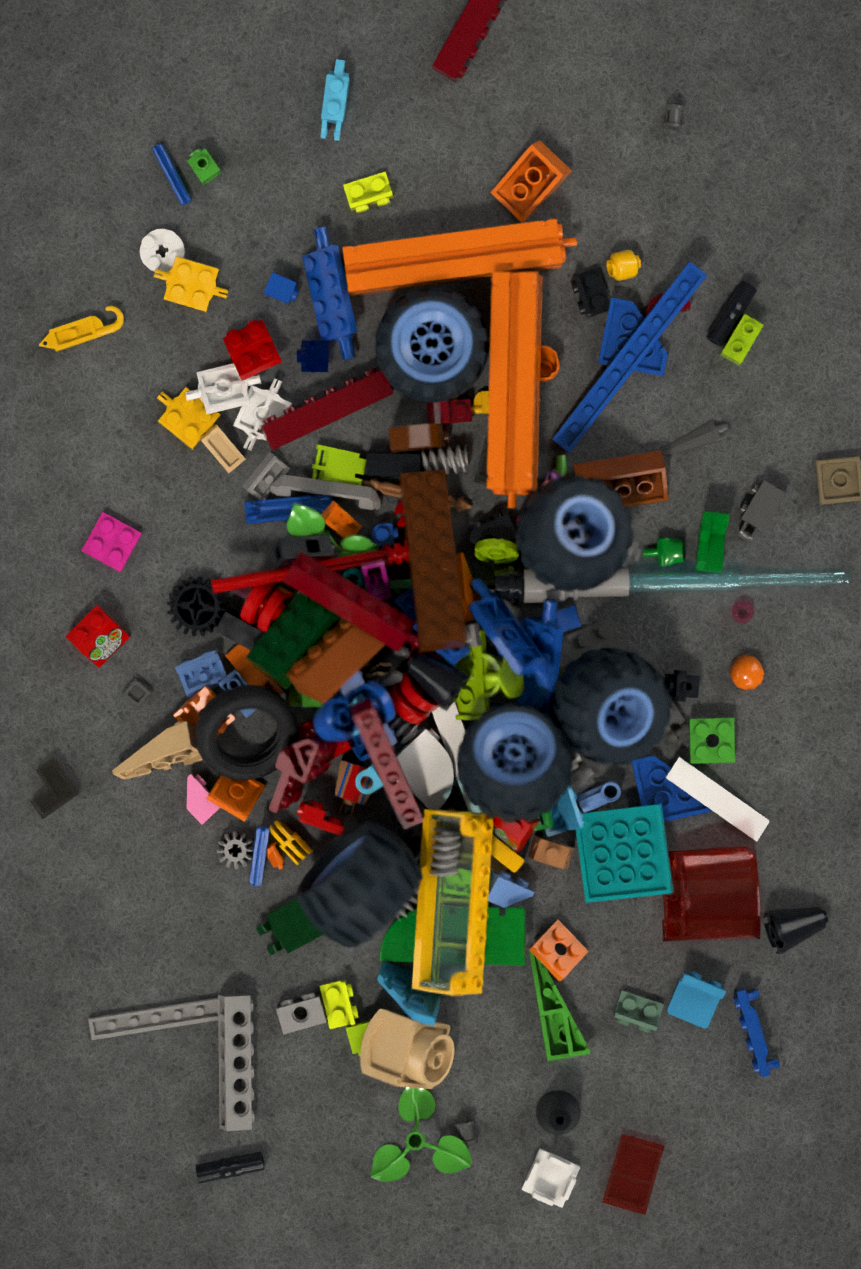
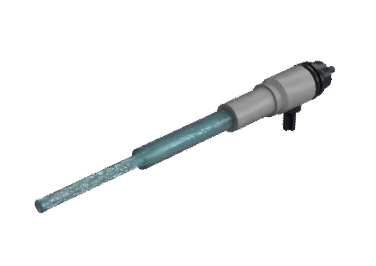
M517 565V570H514L513 566H508L503 570H494V580H484L489 589H494L498 599H504L509 603H514V599H517L518 604H521L522 601L524 603H544V599H555L558 602H565L570 597H573V600H577L578 597L629 596V592L739 590V586L849 584L850 574L739 575L738 570L722 571L721 573L705 571L629 572L628 568H621L611 579L596 588L586 591L574 590L573 592L556 590L554 585L543 584L535 578L536 574L530 568L523 570L520 565Z

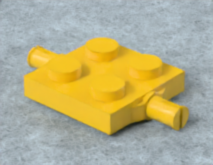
M175 256L173 266L169 272L156 268L153 275L155 278L166 281L164 300L205 312L213 295L226 299L229 291L228 289L216 287V277L219 268Z
M187 387L174 399H171L162 391L157 399L164 403L167 408L158 420V423L193 450L201 441L200 438L213 428L214 423L221 415L218 412L206 414L205 405L201 398L187 401L185 392L191 391Z

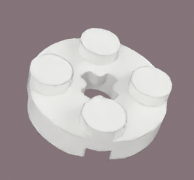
M156 229L142 239L140 257L144 265L151 271L155 272L157 268L169 272L173 266L175 256L184 258V244L180 237L171 230ZM163 245L164 248H168L169 252L165 253L166 257L156 254L159 246Z

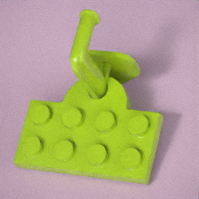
M485 630L479 631L482 645L468 647L470 653L454 665V667L471 675L466 686L460 691L459 696L455 700L459 715H455L456 720H479L481 714L490 709L489 697L497 695L502 690L508 698L519 697L523 692V675H517L511 669L505 657L501 661L496 655L486 652Z

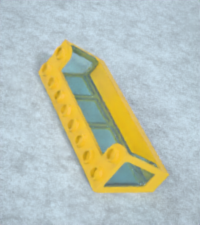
M424 809L420 869L423 879L418 888L412 989L448 995L482 993L493 819L477 812ZM448 827L461 833V837L457 839L460 841V846L457 847L460 853L456 856L459 863L455 865L458 867V872L454 875L434 876L429 873L431 870H436V867L431 866L430 862L437 861L436 858L431 857V853L437 852L431 845L438 843V841L432 839V836L439 835V832L434 831L433 828Z

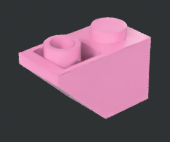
M192 773L187 777V810L203 825L220 807L206 799L210 793L205 787L207 782L199 774L195 776Z

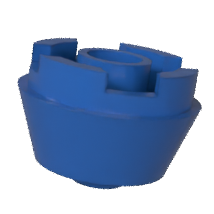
M343 698L329 699L314 715V727L323 740L345 742L353 736L354 731L358 730L351 710L347 706L349 703Z

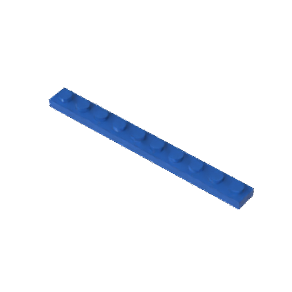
M690 261L686 264L552 438L553 441L569 453L572 451L703 282L707 274Z

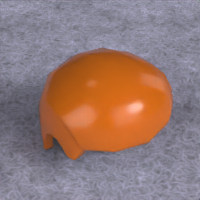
M541 345L540 382H547L558 374L560 361L556 351L551 347Z
M745 654L737 656L731 662L729 675L738 688L751 690L762 683L764 669L758 659Z

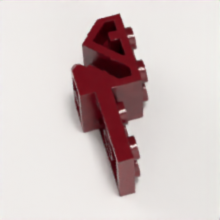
M314 732L284 748L280 752L275 768L281 770L282 774L269 810L278 813L284 808L287 809L292 803L298 802L303 793L301 790L303 783L306 784L310 780L316 779L323 772L326 773L331 765L330 757L335 752L338 742L325 741L317 732Z

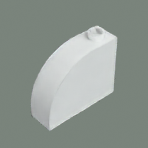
M426 728L422 729L396 756L412 792L428 809H440L451 793L454 770L447 751L438 742L440 739L439 735L432 728L429 731Z

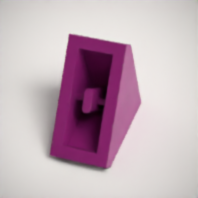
M383 559L361 564L368 593L380 600L391 598L392 594Z

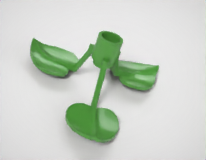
M298 503L293 504L291 514L287 520V529L291 535L295 537L330 535V531L325 530V520L321 514L307 506ZM330 535L335 549L340 551L339 557L378 550V544L373 543L362 535H350L344 538L341 542V547L337 545ZM280 581L281 587L291 592H299L287 583Z
M406 1087L400 1097L398 1109L403 1120L416 1121L413 1132L407 1136V1146L402 1153L399 1147L392 1144L383 1145L377 1150L373 1158L371 1178L385 1182L403 1178L410 1169V1163L404 1156L410 1149L420 1150L424 1146L437 1150L433 1154V1163L443 1173H456L470 1167L472 1164L471 1155L461 1139L447 1135L441 1137L438 1146L426 1142L425 1135L418 1132L420 1119L426 1120L434 1113L435 1099L427 1089Z

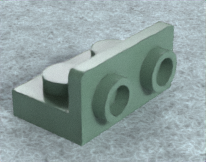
M621 990L613 1016L617 1018L616 1022L629 1026L630 1023L638 1025L639 1030L650 1033L651 1030L657 1031V1024L664 1004Z

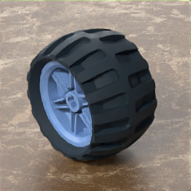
M367 821L346 833L316 861L302 879L301 884L297 888L296 895L307 918L322 934L340 945L355 948L371 939L372 936L381 931L401 912L421 885L420 882L423 879V875L415 857L400 838L388 829Z

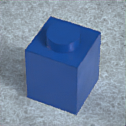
M272 272L264 290V295L290 305L291 301H296L300 290L297 289L298 284Z

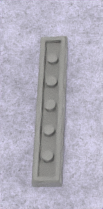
M218 997L90 1017L88 1022L91 1040L218 1020Z

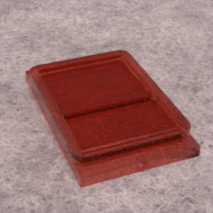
M621 1134L602 1203L645 1215L665 1146Z

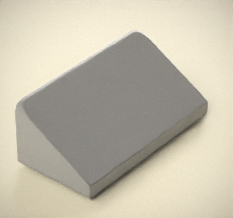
M269 452L242 487L258 500H265L271 493V485L280 476L286 475L290 468Z

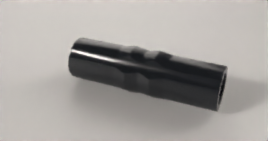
M741 281L707 334L706 338L710 342L722 347L733 328L738 324L739 319L744 315L745 309L756 294L757 289L749 283Z
M261 1151L196 1165L199 1184L265 1170Z

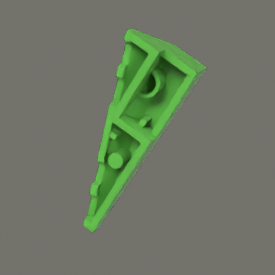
M529 950L547 1062L591 1054L547 968Z

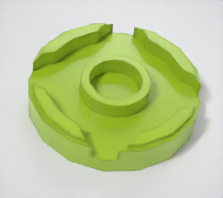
M485 539L475 544V556L478 560L489 563V560H492L497 565L509 564L516 561L519 555L517 545L508 540Z

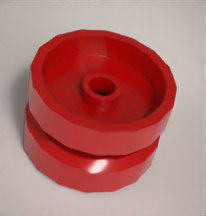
M276 582L254 586L244 603L240 617L250 625L257 623L258 629L266 633L293 599V592L284 587L276 589Z
M407 668L402 673V681L389 686L386 692L392 701L394 711L401 718L412 724H420L439 706L408 673L409 668Z

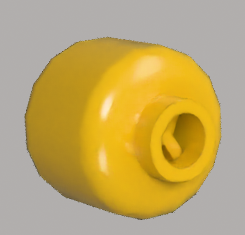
M632 250L614 252L606 262L608 274L617 281L634 278L638 274V269L641 268V260Z

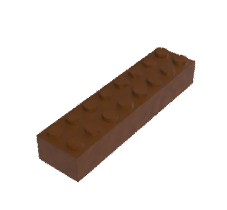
M445 469L401 473L399 486L419 651L464 648L466 633Z

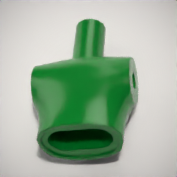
M671 537L657 538V548H644L643 557H657L659 566H671L676 563L685 562L684 540Z

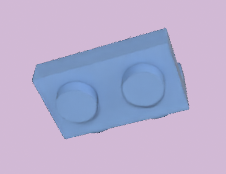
M216 650L205 652L193 660L183 661L175 667L188 698L197 693L204 685H207L210 689L219 686L218 683L227 677L222 660Z

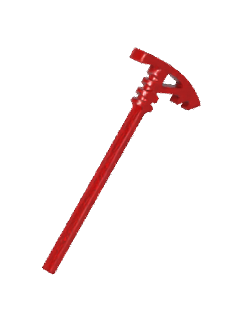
M400 500L394 511V514H402L397 524L398 528L404 527L402 503ZM406 536L404 546H401L398 542L394 543L393 548L385 544L378 551L318 562L334 572L361 567V564L383 559L387 567L392 565V561L400 565L402 560L405 559L409 563ZM291 566L211 580L213 593L280 582L283 581Z

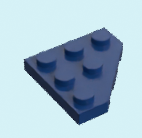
M611 297L598 359L599 364L609 365L644 320V317L633 301ZM659 340L655 342L634 371L664 376L668 354Z
M648 756L632 760L641 806L662 804L664 822L711 812V809L666 778L672 768L658 758Z

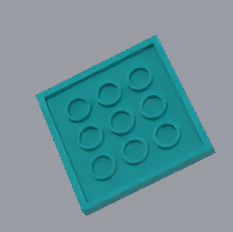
M662 804L582 813L584 818L583 828L576 829L586 903L674 893Z

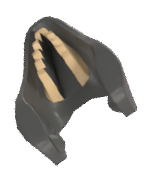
M404 646L398 652L392 648L389 649L382 660L363 677L364 682L367 683L373 680L381 686H393L401 682L403 674L397 671V669L409 657L410 650Z

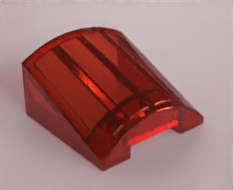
M741 846L668 852L674 893L663 894V942L760 939L761 899L757 857L754 849Z

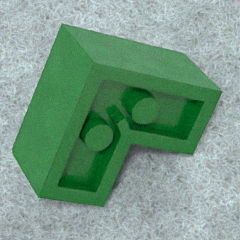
M703 511L698 529L695 571L722 572L725 533L730 514Z

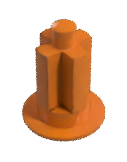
M275 841L267 845L266 856L274 868L278 867L281 870L284 868L283 863L285 860L276 848L277 842Z

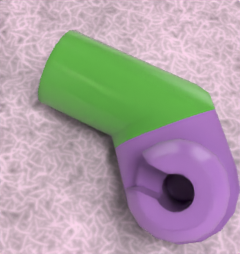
M566 455L555 456L556 467L546 474L545 481L567 476Z

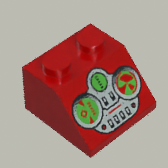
M96 605L65 637L84 656L100 668L131 636L100 605Z
M495 816L493 818L492 834L519 855L541 820L536 818L535 820L525 822V819L514 820V823L503 822L502 818Z

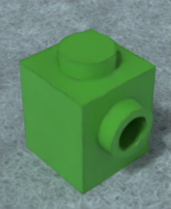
M199 148L189 155L190 159L187 162L203 186L221 174L219 167L206 148L202 151Z

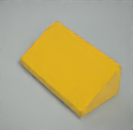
M492 834L491 855L512 872L516 873L523 866L525 859Z

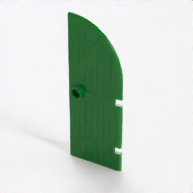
M444 905L442 941L467 944L470 906H456V914H450V906ZM488 907L484 964L525 966V908L506 907V915H500V907ZM414 908L413 912H406L407 918L400 916L401 921L397 919L390 926L381 944L379 961L414 962L417 908ZM442 947L440 963L466 964L467 950Z

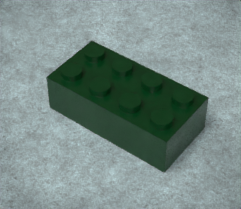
M299 591L246 658L254 668L287 690L292 682L286 673L327 632L331 631L341 618Z

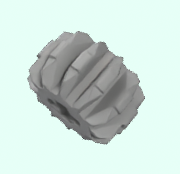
M233 831V839L226 833L224 837L227 842L223 840L218 842L224 848L217 849V853L225 854L219 860L222 862L227 858L226 867L228 868L234 862V868L238 869L239 861L244 867L248 864L244 857L252 860V855L247 852H252L254 847H247V845L253 840L250 838L244 842L243 839L246 836L244 832L241 834L240 839L237 838V831ZM234 844H238V848L241 847L242 849L238 856H234V852L232 854L230 852Z

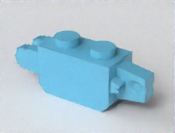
M336 59L335 70H329V74L326 77L321 114V138L326 139L328 134V123L336 124L334 140H340L341 127L344 125L350 84L349 73H344L345 60Z

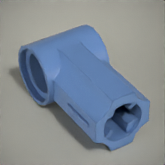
M609 780L577 795L583 813L616 801L620 797L621 788L616 781ZM609 785L617 789V793L613 797L607 796L604 792V789Z

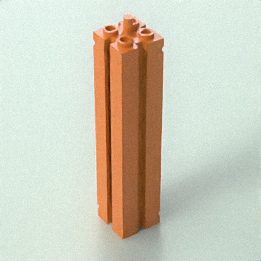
M557 219L343 247L348 292L350 296L492 278V272L519 273L559 269L562 267V262L566 260L565 247L577 246L576 237L562 239V224H557Z
M492 272L487 489L493 490V494L508 495L507 508H516L517 494L530 496L532 491L538 489L543 277L537 272Z

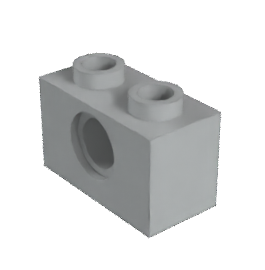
M314 992L302 995V1000L293 1002L291 998L280 1002L281 1006H278L276 1011L283 1035L327 1022L320 995L315 996ZM297 1007H304L307 1010V1016L304 1018L297 1017L295 1009Z

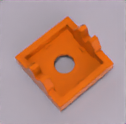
M204 685L177 709L173 716L178 721H187L197 726L199 711L204 709L217 695L207 685ZM235 713L228 716L221 723L216 739L236 719L237 715Z
M556 920L529 948L559 982L589 952L559 920ZM557 943L564 945L566 949L564 955H559L555 951Z

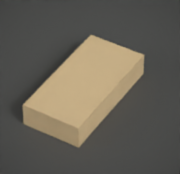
M215 425L200 438L228 473L246 460L218 425Z

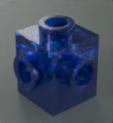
M302 340L301 349H297V363H301V372H328L329 341Z

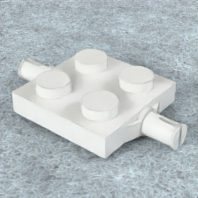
M233 363L196 372L199 381L198 389L185 392L187 401L201 398L205 405L206 414H211L250 404L248 386L259 384L261 381L259 374L242 381Z
M274 378L269 390H261L251 385L248 391L250 404L241 407L233 425L245 431L248 435L243 448H248V450L252 451L256 439L266 440L260 428L264 424L263 420L274 414L278 418L284 415L283 410L292 406V403L282 399L277 394L282 381Z

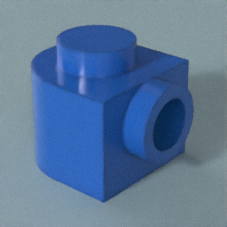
M393 523L379 524L373 528L371 538L378 546L383 547L385 544L394 546L395 541L399 540L398 528L393 527Z

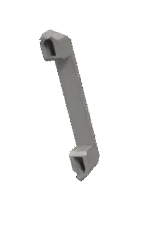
M284 474L271 485V493L276 496L291 497L292 490L356 499L359 500V507L362 509L373 510L376 508L378 510L381 507V501L372 487Z

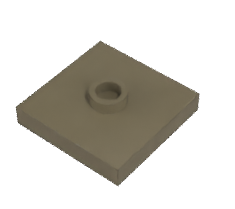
M860 456L815 461L819 505L861 501Z

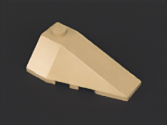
M187 721L175 723L174 726L165 729L113 769V775L124 780L150 774L152 768L168 770L171 769V764L184 762V766L202 761L203 759L196 745V726Z

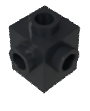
M674 670V674H665L664 684L668 689L669 696L672 697V701L686 702V697L698 698L700 676L687 675L686 670Z

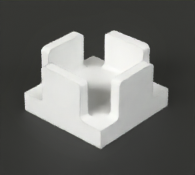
M539 1148L521 1189L532 1194V1197L551 1206L555 1204L562 1208L575 1185L580 1166Z

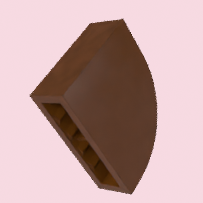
M441 423L388 428L392 454L438 449L440 447L445 448V442H449L448 431L443 429Z

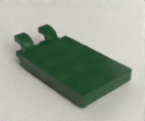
M298 898L268 913L269 921L256 927L260 936L271 930L277 942L267 946L270 956L284 948L288 954L324 935L307 918Z

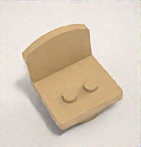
M379 1009L369 1022L363 1036L360 1053L362 1073L394 1086L432 1089L445 1079L453 1063L454 1043L451 1037L448 1036L450 1025L442 1022H435L434 1026L421 1024L419 1021L390 1010Z

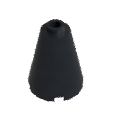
M421 653L418 656L414 654L407 663L409 667L408 673L438 706L445 711L455 702L459 696L458 694L464 689L471 677L466 671Z
M820 907L770 910L765 912L763 918L768 919V923L764 924L767 938L772 948L777 947V954L787 952L825 929L826 923H828L827 913L825 910H821Z
M554 1090L546 1093L539 1100L536 1108V1117L539 1125L545 1131L554 1135H562L573 1130L578 1124L580 1106L570 1093Z

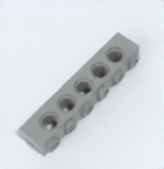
M247 994L218 995L219 1128L225 1131L252 1130V1123H254L255 1119L252 1110L254 1090L251 1088V1079L254 1077V1068L251 1065V1057L254 1054V1047L251 1043V1034L254 1031L253 1022L251 1021L253 1000ZM236 1012H239L240 1019L234 1023L233 1016ZM239 1034L240 1042L234 1045L233 1039ZM239 1056L241 1062L239 1066L234 1067V1059ZM240 1079L241 1085L235 1090L234 1082ZM240 1101L241 1108L239 1109V1111L235 1112L234 1105L236 1102Z

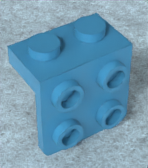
M568 785L564 795H561L557 805L551 809L554 827L542 829L544 838L568 830L583 828V814L578 810L576 803L577 795L570 785ZM540 813L541 823L544 824L542 813Z
M691 970L689 973L682 972L667 1012L701 1028H708L719 1000L724 998L726 990L722 988L723 984L713 979H710L709 982L701 979L702 975Z

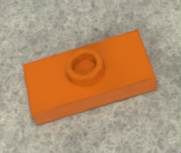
M334 501L321 514L325 523L343 539L350 535H356L363 527Z

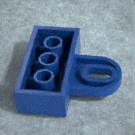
M358 670L329 699L343 698L349 702L348 706L360 694L365 699L371 698L391 745L397 743L396 735L387 724L394 718L392 701L378 682L371 680L365 683L362 672ZM361 734L352 736L351 739L355 744V747L352 749L359 762L370 758L371 756Z

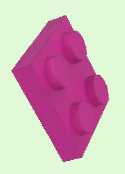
M102 512L81 551L121 572L142 533Z

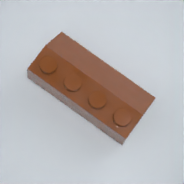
M661 450L573 464L574 475L584 476L585 479L594 477L605 482V486L610 490L615 489L622 496L620 500L625 508L669 501L666 468Z
M341 618L339 623L331 631L327 632L315 646L311 647L308 653L296 662L286 674L299 693L324 704L385 644L344 618Z

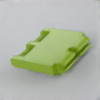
M316 445L318 451L315 464H312V469H314L312 479H316L317 472L320 470L318 480L362 485L363 479L355 478L356 474L364 475L367 460L360 458V453ZM322 450H323V451H324V455H323L322 464H321V466H320L319 463H320V458H321V454H322Z

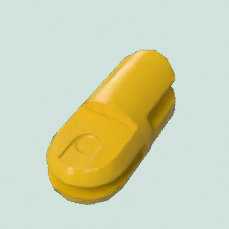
M281 820L274 821L276 826L273 824L269 826V831L280 843L279 847L296 865L300 864V859L304 860L307 857L306 853L311 854L313 852L308 844L296 832H292Z

